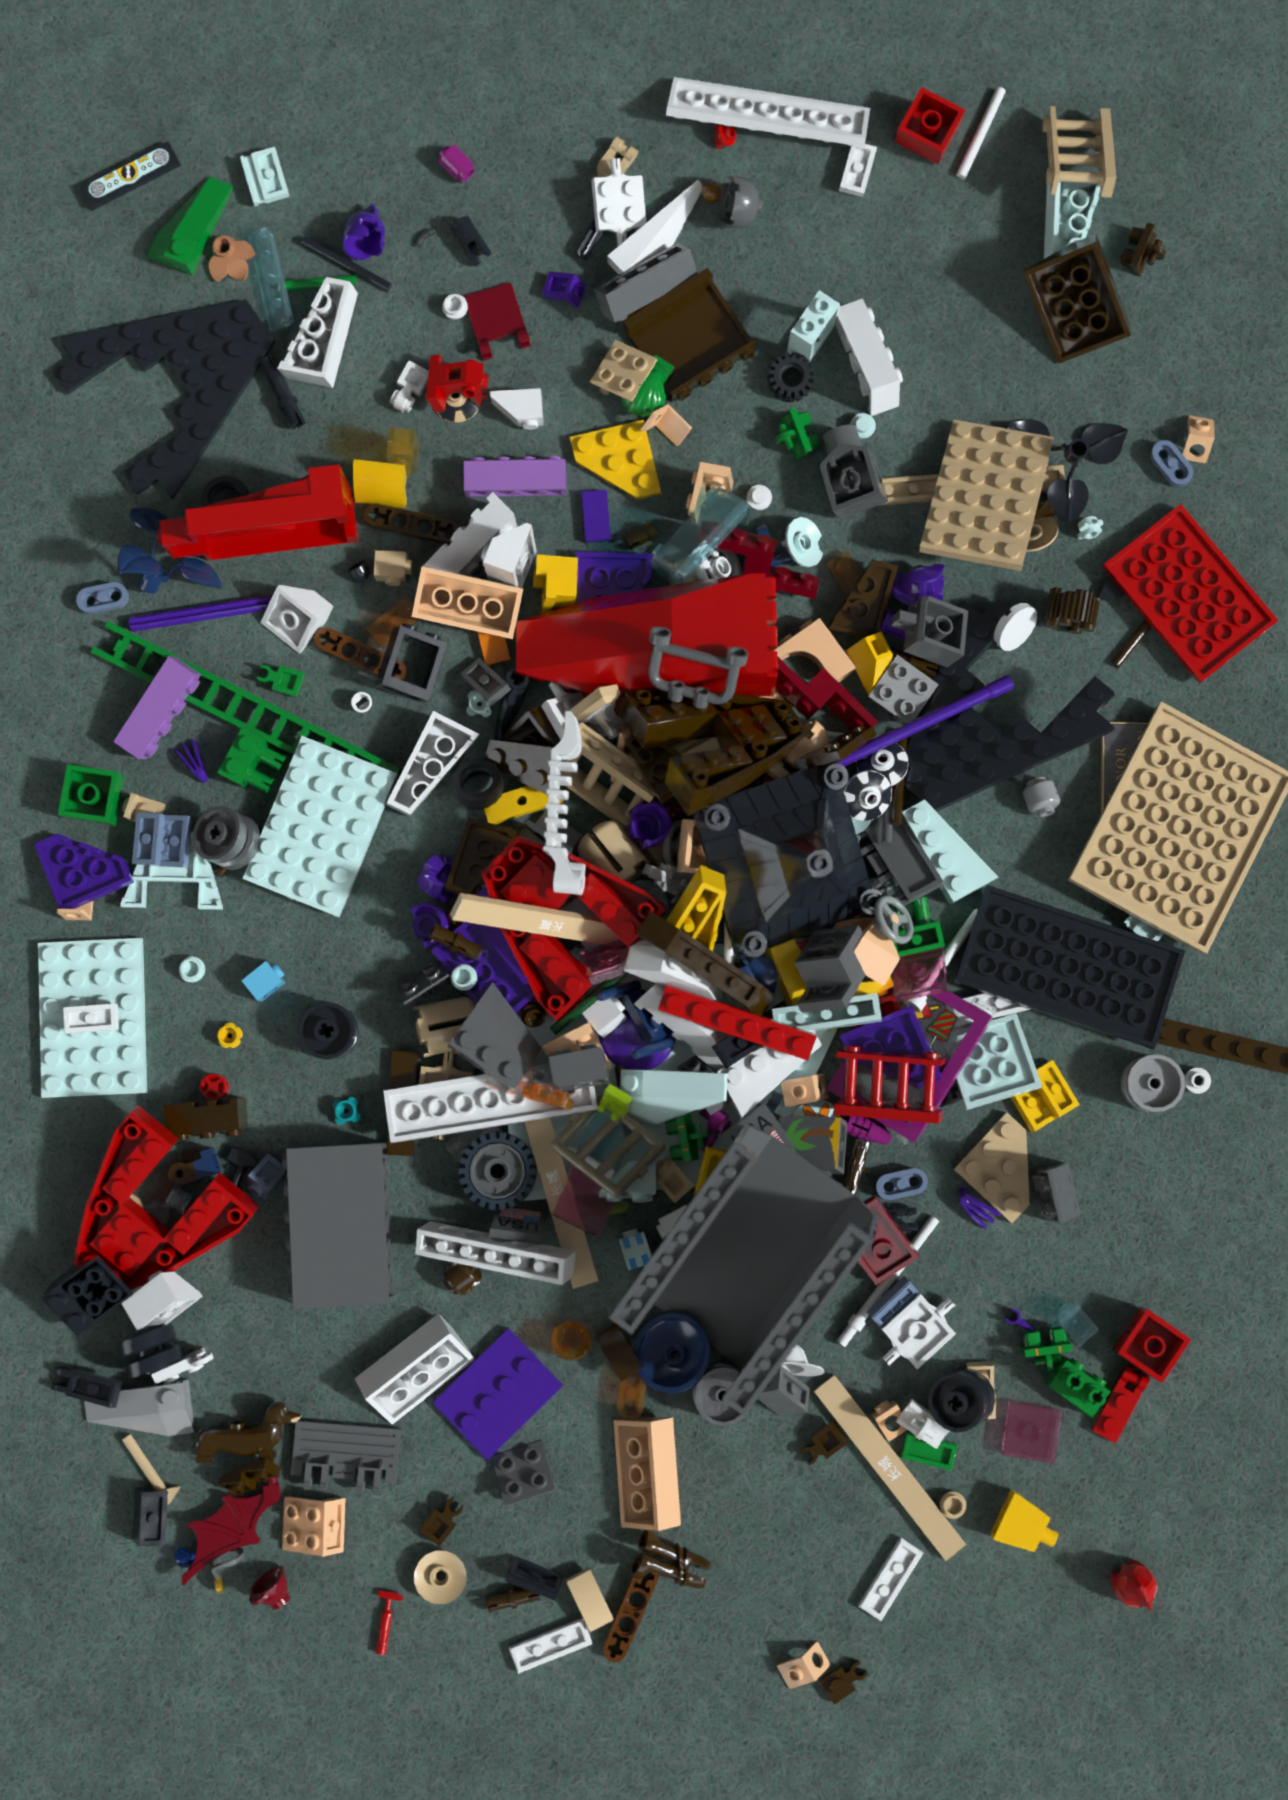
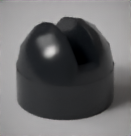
M364 560L348 569L351 578L358 583L364 582L363 576L366 579L370 576L369 567Z

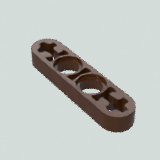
M324 627L317 630L314 642L318 649L378 676L385 653L331 628ZM327 634H330V638L332 641L338 643L339 638H341L342 640L339 642L337 646V651L335 652L333 650L336 647L330 643H326L325 646H323V642L321 641L320 637H326ZM346 644L356 646V653L351 657H346L342 654V649ZM370 654H375L379 657V663L375 667H368L365 664V659ZM396 659L394 668L396 665H399L401 674H396L394 678L403 681L406 678L407 669L402 661Z
M652 1573L654 1577L647 1579L645 1587H649V1591H646L641 1586L634 1585L635 1582L641 1584L643 1578L637 1579L632 1577L604 1642L603 1652L609 1661L620 1662L626 1656L657 1584L659 1574ZM636 1591L644 1596V1602L639 1606H634L629 1601L630 1594ZM625 1616L630 1617L634 1623L632 1629L624 1631L618 1626L620 1618ZM615 1631L622 1637H628V1640L625 1641L622 1638L620 1649L623 1651L612 1655L611 1649L608 1646H614L616 1643L617 1635H613Z

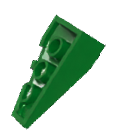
M209 177L156 233L146 256L193 275L233 186Z

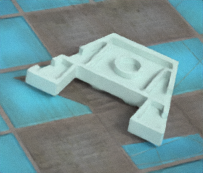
M191 832L188 868L137 865L132 876L134 883L128 885L125 897L122 898V908H146L147 882L199 883V910H223L211 863L200 857L195 851L192 841L193 832Z

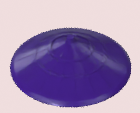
M627 1009L622 1011L627 1017L624 1022L604 1038L598 1034L599 1042L607 1058L616 1066L624 1065L625 1070L653 1069L664 1062L673 1047L638 1059L632 1058V1049L649 1043H646ZM667 1027L670 1031V1033L668 1034L669 1037H673L675 1040L676 1038L672 1036L673 1031L669 1027Z

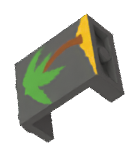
M780 1116L779 1124L795 1145L792 1150L820 1170H828L833 1174H844L848 1122L841 1117Z

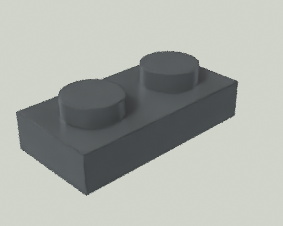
M480 658L460 673L463 680L491 706L511 690L508 684Z

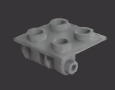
M897 655L868 697L894 715L893 719L901 723L903 721L906 724L917 717L939 684Z

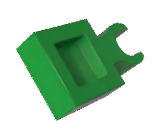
M267 665L260 666L261 669L268 671L266 678L257 676L261 683L272 682L273 691L298 698L305 677L304 672L279 665L277 672Z

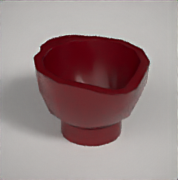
M277 1566L267 1571L254 1582L250 1589L249 1602L251 1605L262 1603L266 1606L270 1605L273 1610H278L289 1601L287 1577L283 1566Z

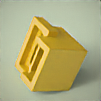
M537 554L533 568L532 588H542L541 614L574 604L577 594L578 558Z

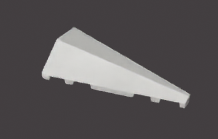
M697 180L607 256L608 264L619 275L673 246L696 200L703 191L700 181Z

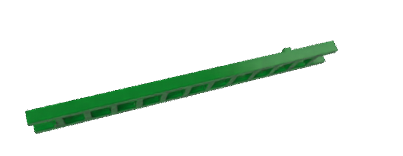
M107 621L105 627L123 637L122 641L118 639L113 649L115 652L114 656L96 647H93L91 653L149 683H152L155 677L143 672L153 652L166 659L168 656L179 658L199 672L201 677L213 682L203 702L189 694L185 699L186 702L240 729L244 728L264 738L269 744L293 756L301 736L307 738L309 732H312L326 739L323 743L324 745L331 747L332 743L347 750V754L352 756L356 754L374 765L397 773L398 776L402 771L400 768L109 621ZM131 641L146 648L136 668L121 661ZM220 686L235 693L226 713L210 706ZM242 698L258 705L248 724L232 717ZM265 709L281 716L271 735L255 728ZM287 720L303 728L293 747L278 740Z

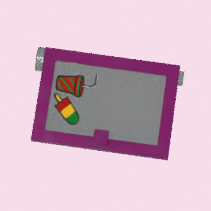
M903 965L893 980L894 986L887 990L888 994L896 991L901 1009L907 1008L903 1000L910 991L913 992L914 989H918L926 977ZM934 983L926 995L927 1004L920 1013H915L931 1051L938 1052L939 1057H946L945 1063L942 1066H938L943 1079L935 1081L933 1104L938 1109L987 1030V1026L997 1010L977 997H974L972 1002L969 1003ZM847 1058L843 1060L826 1088L827 1091L840 1099L845 1097ZM858 1063L855 1098H858L857 1102L868 1103V1099L871 1098L872 1069ZM882 1074L881 1100L884 1101L883 1104L894 1105V1102L897 1101L898 1080ZM908 1085L907 1102L910 1103L911 1107H920V1104H923L924 1086L917 1089ZM873 1118L896 1132L894 1138L905 1145H908L910 1141L915 1144L929 1124Z

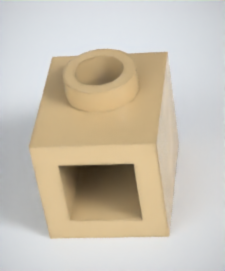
M375 550L374 577L376 581H384L389 586H399L400 582L407 583V575H412V560H408L407 553Z

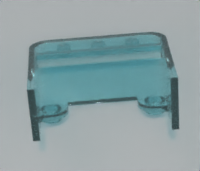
M721 487L716 489L710 488L702 498L704 502L664 545L660 543L651 553L653 556L651 561L652 572L668 586L685 584L690 576L739 523L745 528L749 524L752 507L745 500Z

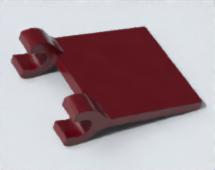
M511 282L463 296L468 304L467 311L483 361L493 358L489 342L516 334L521 349L531 347L530 338Z

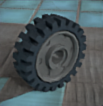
M491 1132L476 1138L463 1152L459 1164V1180L466 1195L477 1205L490 1210H505L518 1205L530 1194L536 1181L537 1166L531 1149L517 1136L505 1132ZM496 1163L502 1164L505 1168V1174L500 1179L494 1178L491 1175V1167Z

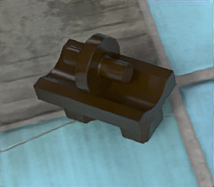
M1147 223L1145 228L1132 227L1129 243L1138 245L1136 251L1125 248L1120 256L1121 265L1132 268L1133 274L1140 277L1146 263L1154 265L1155 260H1163L1166 255L1165 250L1161 248L1163 241L1156 239L1157 234L1153 231L1155 225Z

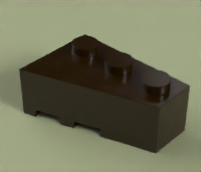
M244 1098L163 1105L165 1128L178 1137V1141L189 1140V1135L199 1134V1139L215 1138V1132H225V1137L240 1136L241 1130H248L247 1105Z

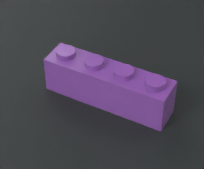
M531 456L521 457L520 460L497 457L495 460L487 461L481 457L470 458V461H464V493L466 497H488L492 492L497 497L567 496L566 461L558 456H548L545 458L546 460H535Z
M168 656L114 742L137 759L152 757L158 749L157 742L161 736H165L171 729L172 724L170 722L175 714L179 715L184 709L186 697L197 689L200 683L198 679L201 674L179 658Z

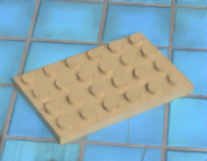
M953 420L922 536L920 552L1021 571L1054 437Z

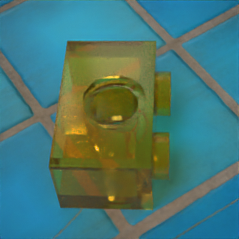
M389 428L388 462L405 465L406 477L411 476V473L417 474L420 443L414 429Z

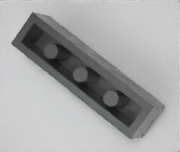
M676 243L596 287L594 291L603 316L613 322H620L625 320L629 314L636 310H641L652 301L662 297L698 273L690 248Z

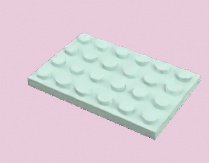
M301 736L260 835L259 849L256 856L249 862L243 879L340 918L398 774Z
M143 938L38 943L41 1098L147 1093ZM118 1004L119 1030L64 1033L63 1007Z

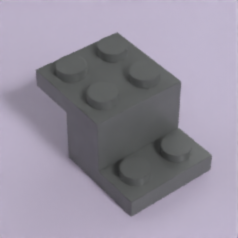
M859 925L816 930L809 938L794 962L807 987L797 1003L801 1013L832 1009L841 1010L848 1006L866 975L853 950L863 934Z

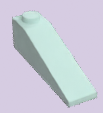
M877 993L852 997L848 1006L841 1010L832 1009L801 1013L798 1005L772 1009L774 1020L806 1031L882 1022Z

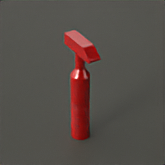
M380 1589L378 1597L386 1598L385 1609L381 1613L376 1654L386 1655L392 1618L390 1610L391 1600L402 1601L404 1598L399 1592Z

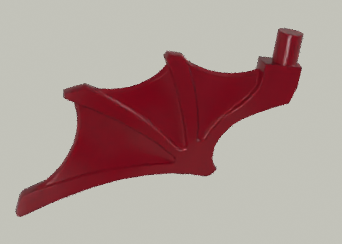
M277 1477L268 1478L267 1485L262 1486L263 1490L256 1495L242 1498L223 1495L222 1499L224 1502L217 1512L207 1518L193 1520L186 1525L187 1528H192L195 1533L197 1548L192 1564L181 1577L182 1585H185L194 1575L219 1556L236 1548L260 1542L261 1539L256 1532L257 1522L263 1512L280 1500L281 1489Z

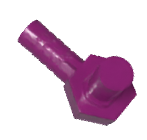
M703 1108L699 1114L709 1121L707 1131L710 1132V1136L706 1137L703 1141L704 1147H712L718 1134H722L731 1126L730 1116L722 1110L710 1116L706 1109Z

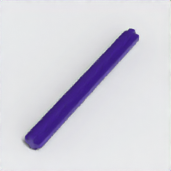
M273 594L133 616L129 618V627L132 631H141L266 611Z

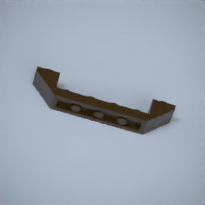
M651 911L648 912L635 932L755 1014L763 1016L775 997L772 992L756 980Z

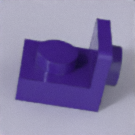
M549 271L542 295L546 299L568 301L573 307H579L585 293V284L575 274Z

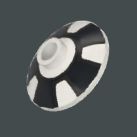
M894 743L857 760L858 773L866 770L877 771L884 775L890 785L893 786L899 783L906 775L908 757L905 750L899 744ZM879 757H886V758H887V761H886V762H880V761L878 760V758H879Z
M866 770L855 774L849 779L844 788V794L850 816L860 821H870L878 818L886 811L891 802L892 789L884 775L877 771ZM873 794V799L868 802V797Z

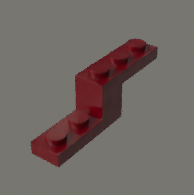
M702 523L697 543L747 555L743 574L766 573V577H775L776 590L811 599L816 598L820 577L810 573L791 571L786 567L771 566L777 544L776 539L766 535L747 533L742 529L723 527L717 523Z
M778 657V677L775 688L807 720L826 704L849 728L860 724L864 728L875 726L878 723L825 668L821 669L806 684Z

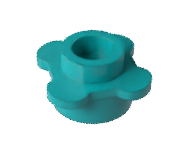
M350 1097L345 1101L335 1100L332 1107L335 1109V1122L337 1124L343 1125L348 1121L358 1122L361 1115L357 1111L358 1100L355 1097ZM346 1108L349 1109L347 1114L344 1112Z

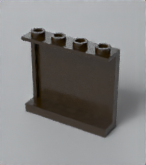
M708 268L623 320V329L637 350L653 357L657 355L675 366L663 384L664 390L672 402L677 399L682 401L692 394L691 390L698 386L701 388L707 386L712 382V377L720 372L721 374H726L734 367V363L737 361L750 359L755 354L757 348V340L750 338L713 283V275Z

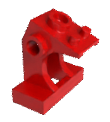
M440 354L430 356L426 399L435 413L445 411L446 399L454 393H462L466 398H474L479 406L482 405V399H487V393H483V389H488V374H484V363L469 359L446 364ZM461 376V379L450 380L452 377Z

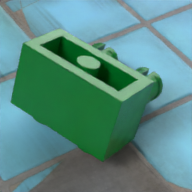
M241 728L217 773L243 788L250 784L268 794L271 788L265 785V783L273 786L275 779L258 772L256 768L261 761L281 771L284 766L277 761L285 764L287 756H283L268 748L269 743L264 738Z
M927 896L920 897L919 900L911 902L916 922L913 923V935L910 941L904 944L893 942L899 957L945 947L940 921L930 917ZM887 904L893 912L901 915L894 906ZM905 924L898 926L899 936L905 934Z
M1062 1358L1045 1384L1093 1418L1111 1392L1104 1387L1107 1382L1094 1373L1091 1377L1083 1372L1085 1366L1075 1359L1071 1358L1068 1361Z

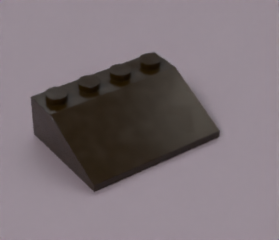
M1097 234L1076 241L1023 270L1025 280L1058 364L1131 336V325Z

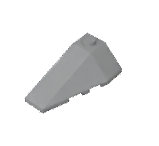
M188 1379L173 1381L168 1384L159 1383L120 1389L116 1408H108L84 1401L87 1422L164 1436L195 1432Z

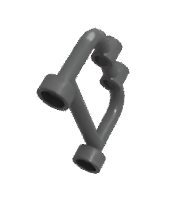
M664 627L651 628L649 642L653 644L648 669L649 679L656 688L668 692L667 698L670 701L680 702L683 696L693 699V706L704 709L708 707V703L723 704L733 697L740 666H744L747 663V650L736 646L729 647L725 658L671 644V631ZM662 652L728 669L724 692L715 694L705 687L692 688L685 686L683 682L678 680L671 682L663 680L659 676Z

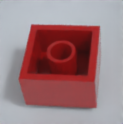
M921 87L897 130L895 143L939 165L962 123L966 110Z
M1140 1306L1112 1348V1351L1154 1380L1163 1384L1192 1339L1147 1308Z

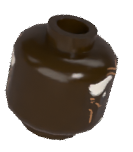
M452 1262L444 1270L443 1282L453 1294L466 1295L482 1281L481 1268Z

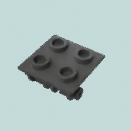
M440 961L428 964L423 968L422 973L416 977L410 976L401 982L398 991L404 1004L408 1006L413 1004L415 1006L425 999L422 993L429 997L430 995L427 990L431 988L433 993L436 992L433 986H436L439 990L449 984L448 981L451 979V975Z
M542 1440L492 1456L505 1507L556 1490L555 1480L551 1475Z

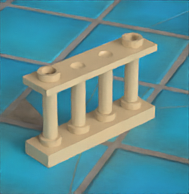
M1050 106L1048 116H1044L1042 131L1047 134L1049 168H1047L1046 184H1050L1051 195H1056L1058 182L1096 183L1097 186L1101 187V197H1112L1116 181V166L1110 109L1100 108L1098 119L1093 121L1056 119L1055 106ZM1057 130L1088 131L1096 134L1095 138L1057 136ZM1058 147L1090 148L1098 153L1096 155L1059 154ZM1059 164L1095 166L1099 170L1098 173L1060 171Z
M581 722L579 724L582 739L581 752L575 759L570 761L562 760V762L577 763L581 755H584L594 765L588 775L577 768V773L561 771L560 776L571 777L572 785L566 786L627 830V825L631 822L628 811L635 805L642 804L644 800L650 803L656 795L634 759ZM602 770L615 778L609 790L596 781ZM623 785L636 793L630 805L617 796Z

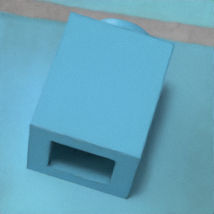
M267 961L241 980L256 1000L260 1002L264 1001L286 983L282 978L285 975L282 969L276 963L271 965Z

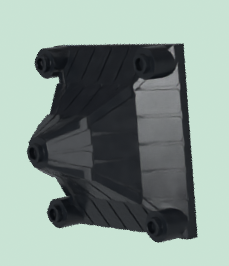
M834 762L806 768L730 794L693 813L708 868L723 874L725 878L726 896L722 915L735 958L741 959L746 956L759 957L765 952L766 948L863 913L875 914L876 901L882 894L878 890L871 888L860 845L843 791V787L848 781V772L843 765Z

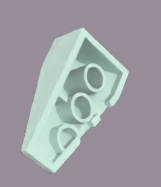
M621 1070L620 1090L632 1097L628 1112L629 1116L640 1124H660L665 1122V1120L680 1117L688 1112L726 1101L728 1074Z

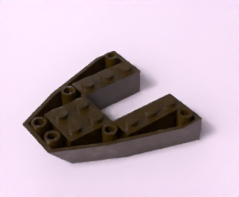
M641 689L626 692L621 715L642 749L708 737L717 738L720 749L670 757L665 783L687 816L749 785L779 763L810 733L787 701L735 693L727 703H708L707 708L700 709L693 706L692 698L683 696L682 701L673 702L667 698L668 692L660 689ZM711 692V693L721 694V693H723V692Z

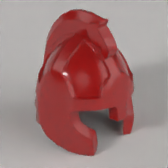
M1131 1559L1129 1563L1132 1565H1121L1122 1570L1118 1575L1116 1571H1111V1587L1114 1595L1120 1602L1134 1608L1146 1607L1147 1610H1153L1152 1602L1157 1592V1581L1147 1566L1135 1559Z

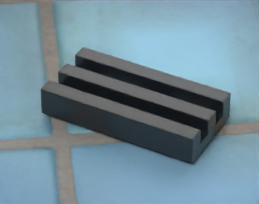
M515 1556L506 1581L555 1601L564 1576Z

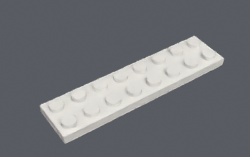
M674 77L666 116L864 147L870 108Z
M532 1066L512 1092L487 1074L384 1090L390 1143L598 1110L595 1086L563 1092L555 1084H535L532 1068L536 1066Z

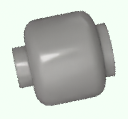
M1038 777L1027 782V787L1023 790V796L1029 812L1039 814L1040 817L1053 814L1055 812L1054 808L1060 804V798L1054 782L1047 780L1045 777Z

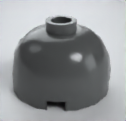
M729 175L727 178L730 182H724L720 196L719 211L724 212V219L720 218V223L722 227L743 228L756 218L757 213H761L763 199L759 198V191L752 181L744 177Z

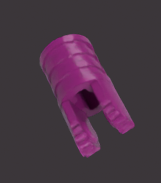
M848 1117L847 1134L867 1143L870 1139L883 1145H888L892 1141L891 1138L893 1137L890 1131L877 1126L875 1120L866 1117ZM852 1123H855V1124L860 1125V1126H862V1127H864V1128H867L868 1130L865 1131V1130H863V1129H860V1128H858V1127H855V1126L852 1125Z

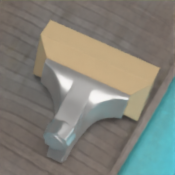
M617 684L598 687L569 710L572 711L577 721L599 724L608 739H614L619 735L617 728L626 729L628 727L624 720L614 712L615 701L621 694Z

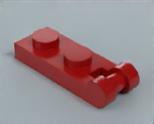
M1127 1365L1120 1372L1091 1428L1092 1431L1114 1443L1119 1439L1140 1396L1150 1381L1149 1377L1144 1374H1136L1133 1372L1134 1369ZM1128 1381L1135 1384L1132 1391L1124 1388Z

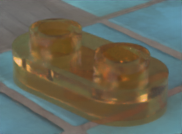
M530 1083L529 1087H523L521 1094L523 1098L572 1111L574 1100L570 1099V1093L555 1090V1093L552 1094L544 1091L545 1086Z
M637 1372L633 1374L639 1379L636 1384H630L627 1378L623 1382L620 1381L617 1411L623 1419L628 1421L636 1420L643 1412L646 1383ZM629 1401L635 1404V1409L632 1411H628L625 1408V1404Z

